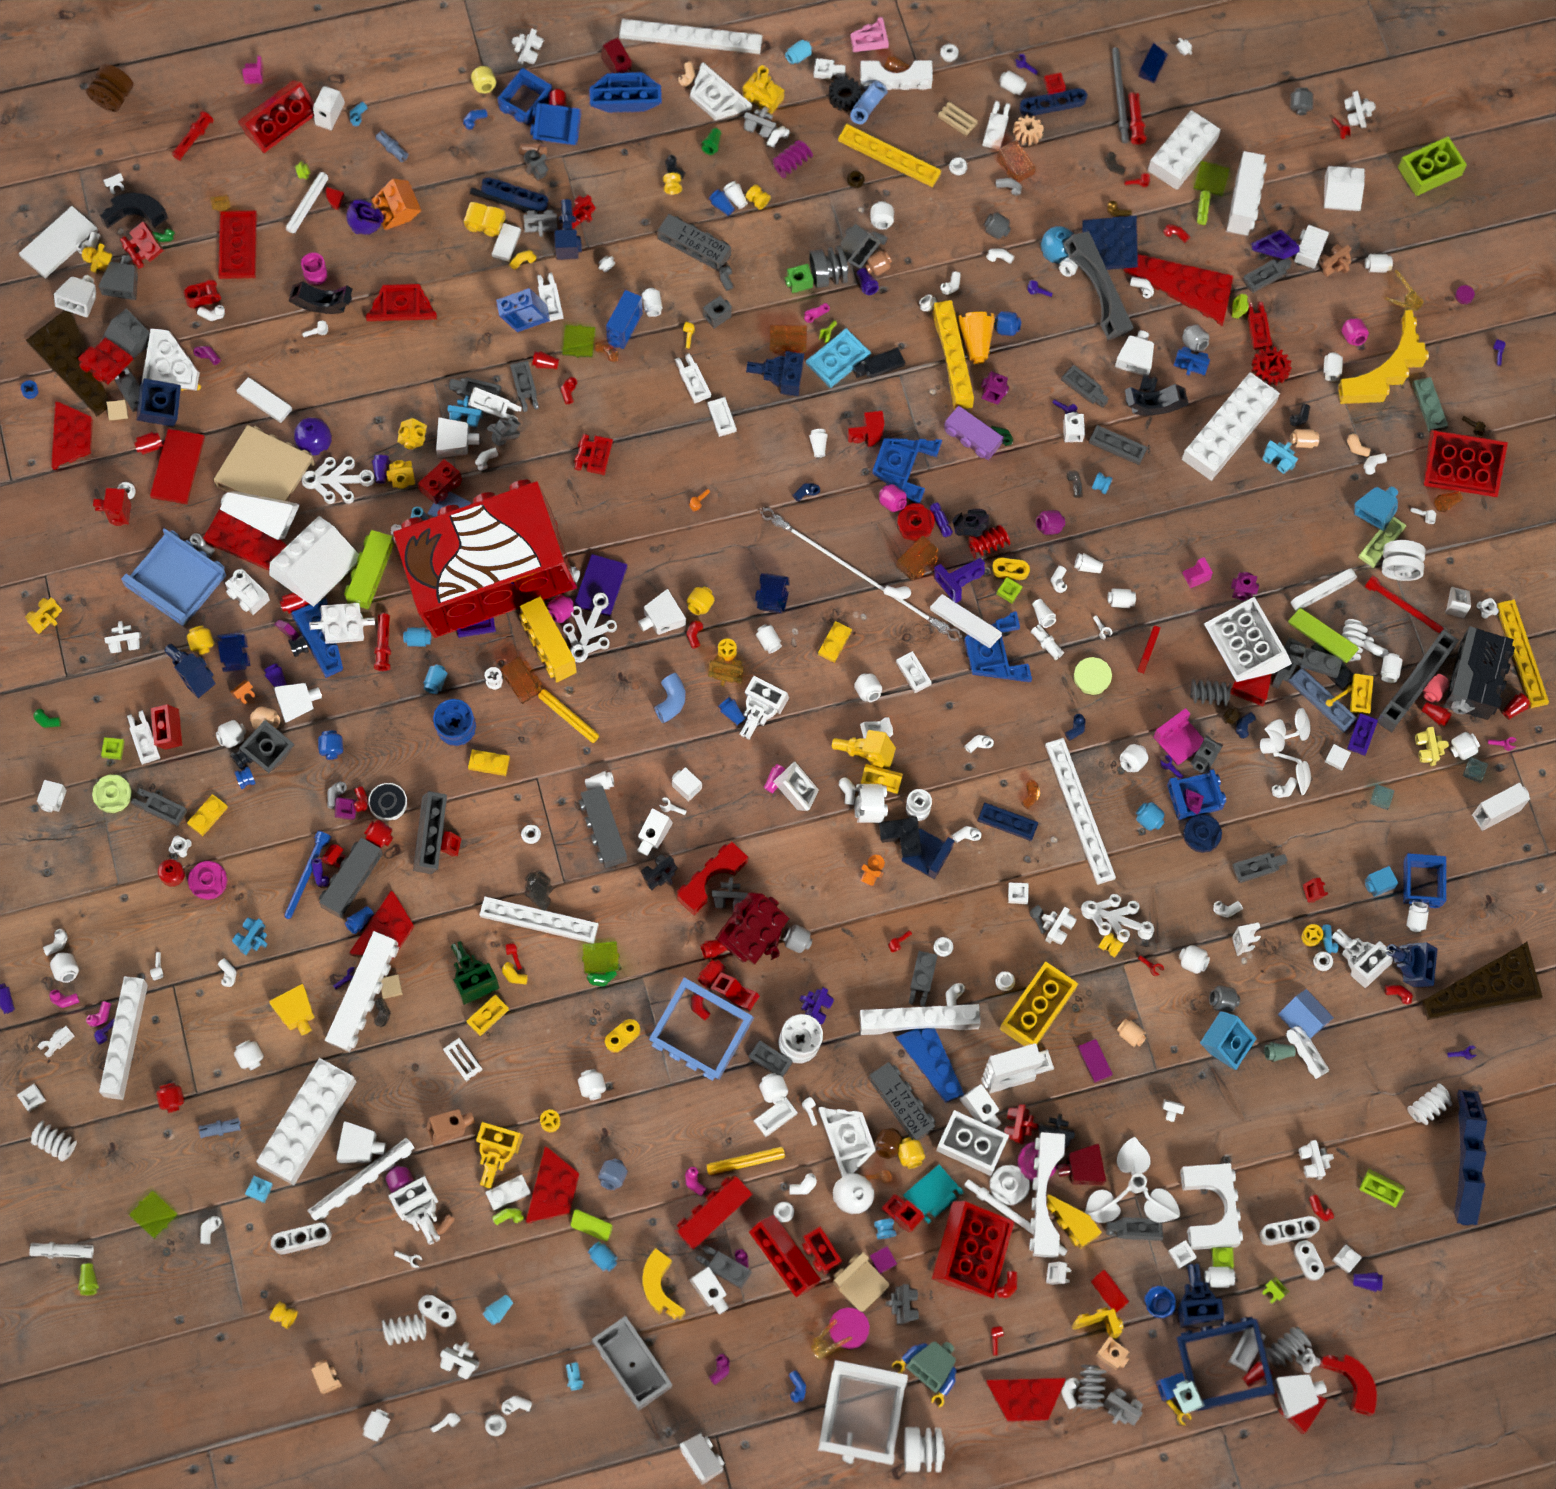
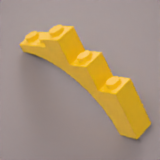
M1405 310L1403 314L1400 344L1391 358L1370 373L1355 378L1341 379L1338 386L1340 404L1384 402L1386 396L1389 395V385H1403L1406 378L1409 377V368L1423 367L1425 361L1428 360L1429 353L1428 349H1425V343H1419V334L1415 331L1417 319L1413 316V310Z

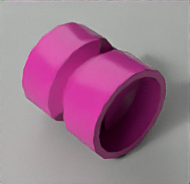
M313 252L305 255L302 258L301 266L306 282L314 286L323 284L328 276L324 258L320 254Z

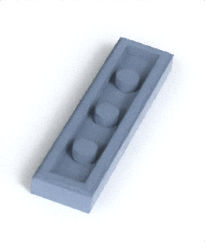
M1302 667L1288 680L1297 691L1343 733L1358 719L1338 700L1333 702L1332 706H1327L1326 700L1333 699L1334 696Z

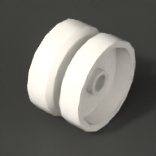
M1408 540L1388 542L1383 550V575L1400 581H1412L1421 578L1424 574L1425 547L1420 543Z

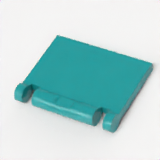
M938 1165L903 1196L923 1212L924 1221L929 1224L931 1220L926 1214L930 1212L936 1218L952 1202L958 1199L952 1193L956 1190L959 1195H963L964 1191Z

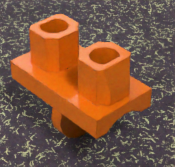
M872 855L868 859V865L863 864L861 869L865 872L861 878L862 882L874 886L877 877L882 878L884 872L880 870L885 865V860L882 856Z

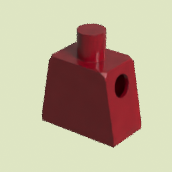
M619 37L603 44L601 59L610 73H631L632 61Z
M1099 1144L1071 1152L1067 1156V1164L1057 1165L1059 1177L1070 1175L1072 1185H1104L1106 1183Z

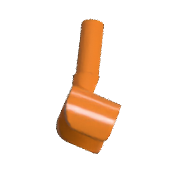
M706 489L700 496L691 498L689 506L693 511H697L702 507L700 501L710 493L709 489Z

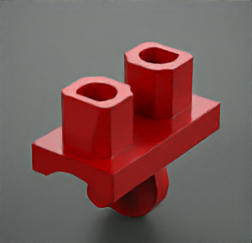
M579 195L575 199V206L572 208V212L576 217V222L572 223L573 229L584 220L588 223L593 220L591 214L596 210V207L592 203L591 196L586 195L582 197Z
M1019 1104L1018 1108L1008 1109L1007 1118L1016 1122L1015 1127L1006 1126L1004 1133L1009 1135L1008 1139L1023 1145L1025 1135L1031 1136L1032 1130H1038V1124L1033 1123L1034 1116L1029 1115L1030 1110Z

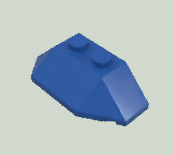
M643 72L609 73L589 88L590 106L608 113L644 112L662 104L661 85Z

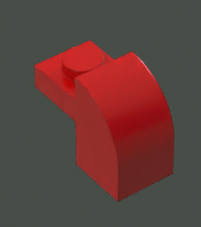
M883 411L864 413L863 427L848 428V443L858 444L867 441L868 447L876 445L881 440L884 432Z
M722 972L710 988L718 997L748 1012L751 1011L760 997L757 992L742 986L735 978Z
M896 1194L882 1207V1211L894 1219L898 1226L908 1233H911L924 1219V1214L920 1209L908 1200L905 1202Z

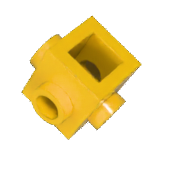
M414 418L402 421L398 431L397 442L411 450L423 446L427 425Z
M397 460L389 464L390 470L386 472L388 482H392L393 488L403 489L408 487V485L415 484L412 461L404 462L403 460Z

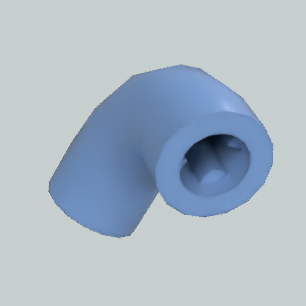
M875 80L859 98L850 115L854 123L864 124L873 109L888 93L883 83Z
M677 673L667 676L661 682L667 693V698L664 702L655 706L654 709L662 723L671 720L680 713L685 704L686 691Z

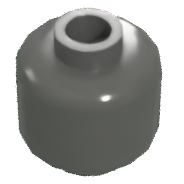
M1296 88L1290 95V109L1296 112V115H1306L1307 112L1313 109V93L1308 88Z
M995 212L993 215L990 213L983 225L985 232L996 239H1001L1003 236L1007 237L1011 230V227H1009L1010 220L998 212Z
M1217 986L1210 992L1209 1003L1214 1010L1229 1013L1239 1006L1240 996L1233 987Z

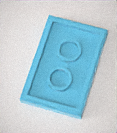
M846 328L807 359L806 365L829 388H832L854 370V367L860 365L862 361L871 356V352Z

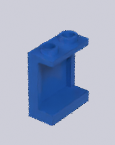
M537 103V107L534 106L533 108L535 124L531 125L530 134L533 135L535 140L577 145L582 109Z
M1211 769L1209 773L1178 780L1177 777L1169 779L1167 787L1178 820L1223 809L1226 803V796L1220 790V777L1218 774H1215L1214 769ZM1186 789L1204 796L1201 810L1198 814L1192 812L1184 801L1183 794Z

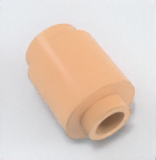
M1295 429L1294 433H1291L1290 441L1295 448H1313L1318 446L1319 433L1309 429Z
M1125 1019L1116 1030L1119 1036L1133 1047L1136 1045L1140 1047L1147 1038L1144 1036L1146 1031L1132 1020L1128 1021Z

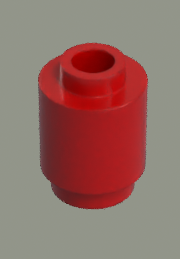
M553 89L548 94L549 105L567 107L565 91Z
M150 432L136 437L137 441L134 442L137 453L141 452L142 455L159 450V447L163 446L158 432Z
M294 592L282 596V601H279L283 612L287 611L288 614L309 604Z
M711 960L699 973L697 980L703 987L709 989L721 972L726 974L724 971L726 967L719 960L716 962Z

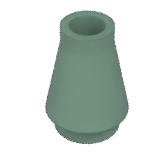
M1270 1042L1264 1048L1266 1060H1271V1062L1294 1057L1296 1053L1294 1045Z

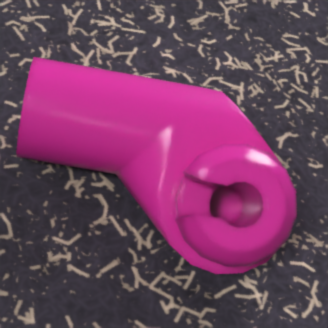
M824 303L819 307L807 310L804 313V320L807 323H812L814 319L829 312V305Z
M52 990L49 994L50 1001L61 1008L80 1002L77 993L66 997L59 990Z
M102 1002L99 1013L87 1016V1024L91 1027H97L106 1022L112 1004Z
M690 1167L685 1173L686 1186L702 1197L707 1188L698 1183V1169Z

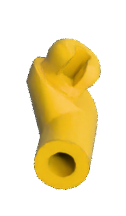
M531 250L518 253L509 265L512 269L516 270L525 260L533 263L536 260V255Z
M506 962L502 967V974L507 981L527 985L528 975L517 974L513 968L514 965Z

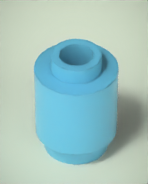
M801 39L787 49L785 56L790 64H798L811 55L812 47L808 41Z

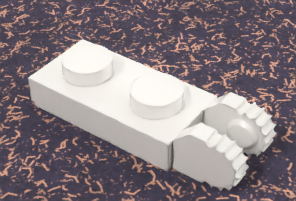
M995 101L983 146L1000 150L1008 122L1010 104L1006 103L1004 115L997 114L1000 102Z
M548 273L550 285L544 286L543 278L541 275H537L539 295L547 304L550 321L563 319L553 274Z
M686 354L688 367L684 368L680 358H676L675 362L695 404L710 398L711 393L697 364L694 363L690 354Z
M476 387L473 389L468 406L507 420L510 417H515L518 420L516 416L506 413L507 407L517 412H521L522 407L510 403L507 399Z
M143 710L139 711V718L142 721L140 725L135 726L134 717L128 715L130 731L141 764L160 759L157 746L154 745L150 725L146 720Z
M1300 1026L1289 1029L1286 1033L1289 1042L1295 1044L1299 1056L1304 1059L1309 1072L1314 1075L1315 1079L1329 1072V1068L1305 1031Z

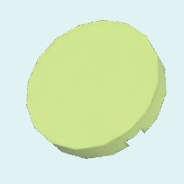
M1095 657L1085 658L1080 661L1074 672L1076 686L1082 692L1091 695L1104 692L1109 687L1112 679L1111 668L1102 659Z
M110 774L99 779V782L93 787L92 796L94 803L100 810L106 813H116L128 806L131 801L132 790L130 784L119 775Z

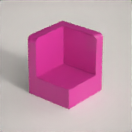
M257 56V63L245 64V68H243L245 84H263V62L261 56Z
M1205 557L1197 560L1195 566L1184 570L1182 574L1191 589L1209 581L1213 572Z

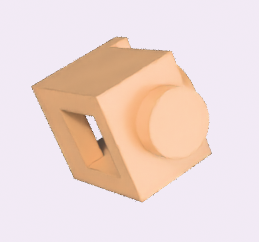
M1110 1336L1096 1355L1114 1370H1117L1119 1366L1123 1368L1130 1359L1127 1357L1129 1351L1115 1342ZM1113 1350L1119 1353L1118 1357L1112 1356Z
M327 1360L316 1363V1367L312 1368L322 1394L342 1386L339 1380L335 1381L338 1375L334 1366L330 1367Z

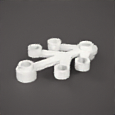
M328 457L317 470L305 472L301 481L305 488L316 489L324 497L327 504L334 503L336 498L332 491H327L321 484H329L342 496L345 503L350 504L354 501V495L351 491H347L340 483H361L363 486H371L375 478L370 470H363L359 475H341L347 469L354 468L355 462L352 457L344 458L343 463L331 474L322 476L327 470H332L336 467L335 459ZM351 461L352 464L346 465V462ZM328 462H333L332 465H327ZM370 478V481L365 482L364 479ZM314 479V482L309 483L308 480ZM329 495L333 496L330 500L326 499ZM347 495L351 496L350 499H345Z
M598 593L594 596L593 603L595 607L587 625L582 617L580 607L574 606V610L580 611L578 615H574L571 612V616L575 618L582 634L580 642H578L574 634L575 628L571 623H567L563 627V631L568 636L572 645L570 651L577 663L585 661L588 653L598 649L605 650L610 646V642L606 637H601L598 642L587 645L589 639L605 632H615L617 629V624L614 620H609L606 624L594 628L602 609H605L609 604L608 597L604 593ZM602 599L605 601V603L603 605H599L598 601ZM610 623L615 625L613 629L608 628ZM567 627H572L571 632H566L565 630ZM601 641H607V645L601 646ZM582 651L583 653L581 656H576V652Z
M1112 894L1108 900L1099 903L1085 901L1081 906L1082 915L1087 919H1093L1101 935H1109L1112 927L1117 934V939L1120 942H1127L1130 932L1122 929L1120 924L1137 930L1138 936L1142 939H1150L1154 933L1152 923L1148 921L1139 923L1122 917L1138 912L1140 906L1136 901H1130L1126 907L1110 912L1103 910L1119 906L1121 897L1117 894ZM1102 918L1107 919L1109 923L1103 922Z

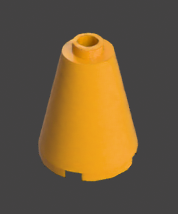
M969 312L963 318L960 315L958 321L969 360L973 361L974 364H983L989 355L995 315L991 313V316H987V312Z

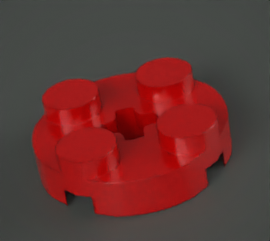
M909 504L898 515L897 527L902 537L906 540H923L929 537L934 529V515L930 509L928 510L922 504ZM916 518L917 521H921V523L918 524V526H915L911 523L913 522V519Z

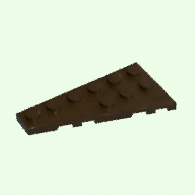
M64 310L26 339V342L93 414L98 417L107 410V402L110 401L102 383L97 381L92 373H86L80 368L78 358L87 348L72 313Z
M1528 942L1424 999L1423 1006L1427 1020L1542 999L1543 996Z

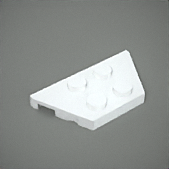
M701 64L695 85L690 93L692 101L714 120L752 109V104L706 64Z
M819 1107L818 1110L842 1177L846 1174L854 1173L876 1150L863 1113Z

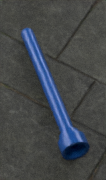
M317 831L314 837L316 845L284 914L286 919L292 918L313 871L312 860L319 857L322 848L326 844L328 845L332 838L324 832Z

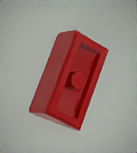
M1102 1270L1091 1280V1284L1110 1309H1115V1313L1119 1312L1129 1303V1300L1106 1270Z

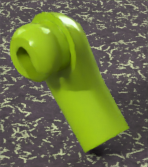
M506 1208L494 1215L492 1219L496 1225H499L510 1218H513L514 1223H519L524 1219V1216L521 1214L522 1211L520 1209Z

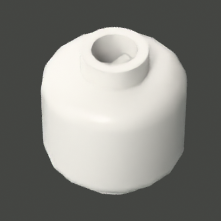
M884 201L874 204L871 208L872 225L881 230L889 228L894 222V208Z
M861 674L857 678L854 688L861 700L868 702L876 701L882 693V686L874 674Z
M231 720L218 727L216 738L221 746L232 748L244 741L246 729L242 723L239 724L237 721Z
M1464 732L1452 739L1450 750L1455 758L1459 756L1461 760H1466L1478 753L1480 744L1473 733Z
M1137 744L1129 745L1120 755L1122 768L1127 772H1138L1148 762L1146 749Z
M1190 945L1186 949L1183 948L1179 955L1182 968L1195 974L1201 971L1204 972L1210 960L1208 953L1204 949L1194 945Z
M58 953L50 962L53 976L57 981L71 982L79 972L76 959L72 954Z
M247 1040L235 1047L234 1057L242 1069L249 1067L251 1071L261 1065L259 1061L263 1059L264 1055L257 1042Z
M596 1069L584 1071L581 1073V1077L578 1078L579 1088L583 1097L596 1100L601 1098V1094L606 1091L603 1074L597 1072Z
M776 1073L762 1078L759 1087L764 1100L774 1104L782 1103L785 1100L784 1097L788 1094L784 1078L776 1075Z

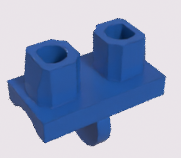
M1187 347L1178 350L1174 362L1175 367L1187 370V376H1190L1191 371L1205 376L1210 362L1208 354L1203 352L1198 355L1192 354L1191 349Z

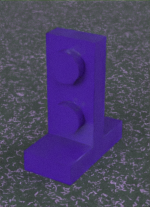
M979 558L951 573H948L940 564L934 569V579L954 603L962 600L961 587L984 575L985 562Z

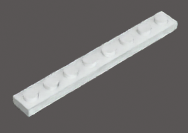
M622 19L620 38L755 54H760L762 35L626 19Z

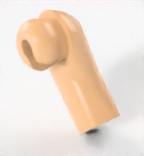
M691 62L684 64L685 75L678 78L682 86H689L695 79V72Z

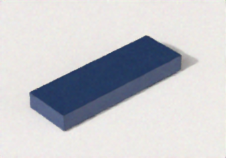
M985 802L978 818L980 823L1032 841L1039 823Z

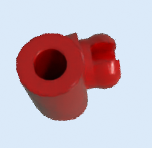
M697 620L690 623L686 632L692 649L700 646L697 634L703 629V623Z
M361 786L354 789L358 799L354 803V808L357 812L367 810L368 806L367 795L364 787Z
M1385 985V995H1399L1402 998L1403 1004L1412 1003L1413 994L1404 986Z
M693 993L691 996V1009L701 1019L706 1021L711 1013L703 1007L704 998Z
M1318 1195L1309 1197L1313 1212L1321 1220L1329 1222L1330 1219L1334 1218V1213L1330 1208L1327 1210L1323 1209Z
M1016 1271L1007 1272V1283L997 1289V1296L999 1298H1009L1017 1291Z

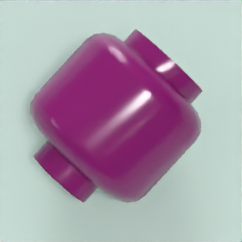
M1058 510L1042 511L1036 519V526L1044 535L1059 534L1065 526V518Z
M395 1166L389 1170L386 1176V1183L391 1193L415 1181L407 1167Z

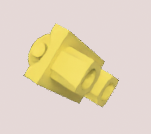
M1428 727L1425 732L1417 733L1415 736L1416 744H1426L1427 750L1419 751L1420 762H1430V766H1435L1436 762L1440 760L1439 755H1444V749L1449 747L1448 741H1442L1441 736L1435 737L1433 727Z

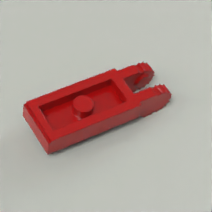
M1258 302V313L1254 314L1252 303H1248L1247 318L1253 350L1266 349V347L1270 349L1272 347V340L1263 302Z

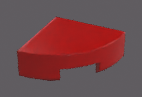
M327 187L326 197L332 208L339 210L345 196L344 192Z

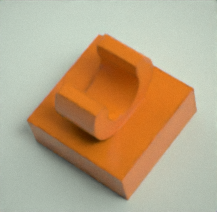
M246 680L230 691L234 698L240 699L244 704L247 703L244 699L245 694L249 693L252 698L255 697L254 692L250 690L253 686Z

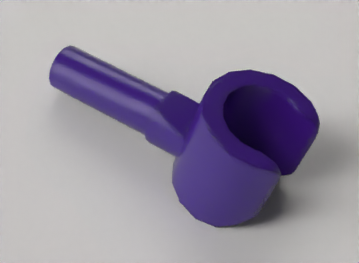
M1019 54L1021 61L1015 59L1018 68H1027L1035 75L1038 73L1036 69L1026 62L1024 54Z
M1032 280L1028 284L1029 294L1041 293L1052 297V292L1038 288L1037 281Z
M1499 339L1495 341L1493 346L1494 350H1498L1497 366L1502 365V354L1506 345L1504 341Z
M1053 400V404L1062 408L1065 414L1071 412L1078 413L1076 411L1078 408L1075 404L1067 407L1059 401Z
M1165 755V759L1169 763L1166 764L1161 760V767L1165 770L1169 769L1181 779L1183 775L1172 765V758L1169 755Z
M350 967L347 970V975L333 985V987L337 989L344 983L352 981L353 976L350 973L355 970V967Z
M112 1019L103 1029L95 1032L94 1037L99 1045L107 1041L108 1037L105 1033L114 1025L115 1019Z
M1469 1046L1464 1051L1449 1052L1447 1057L1464 1056L1465 1059L1470 1060L1477 1055H1471L1469 1050H1474L1476 1047Z

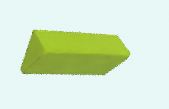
M1368 1169L1359 1190L1396 1208L1405 1191V1187Z
M578 1209L574 1211L571 1221L572 1228L605 1242L608 1241L613 1230L611 1223Z

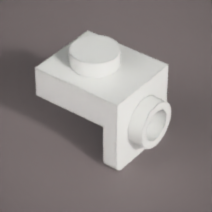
M885 717L881 721L863 722L860 725L864 739H866L868 730L885 732L889 737L893 735V727L889 717Z

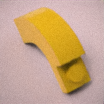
M655 1248L647 1259L643 1270V1289L646 1299L659 1315L665 1308V1313L674 1320L677 1317L681 1320L685 1315V1310L670 1300L661 1288L662 1277L671 1266L672 1260Z

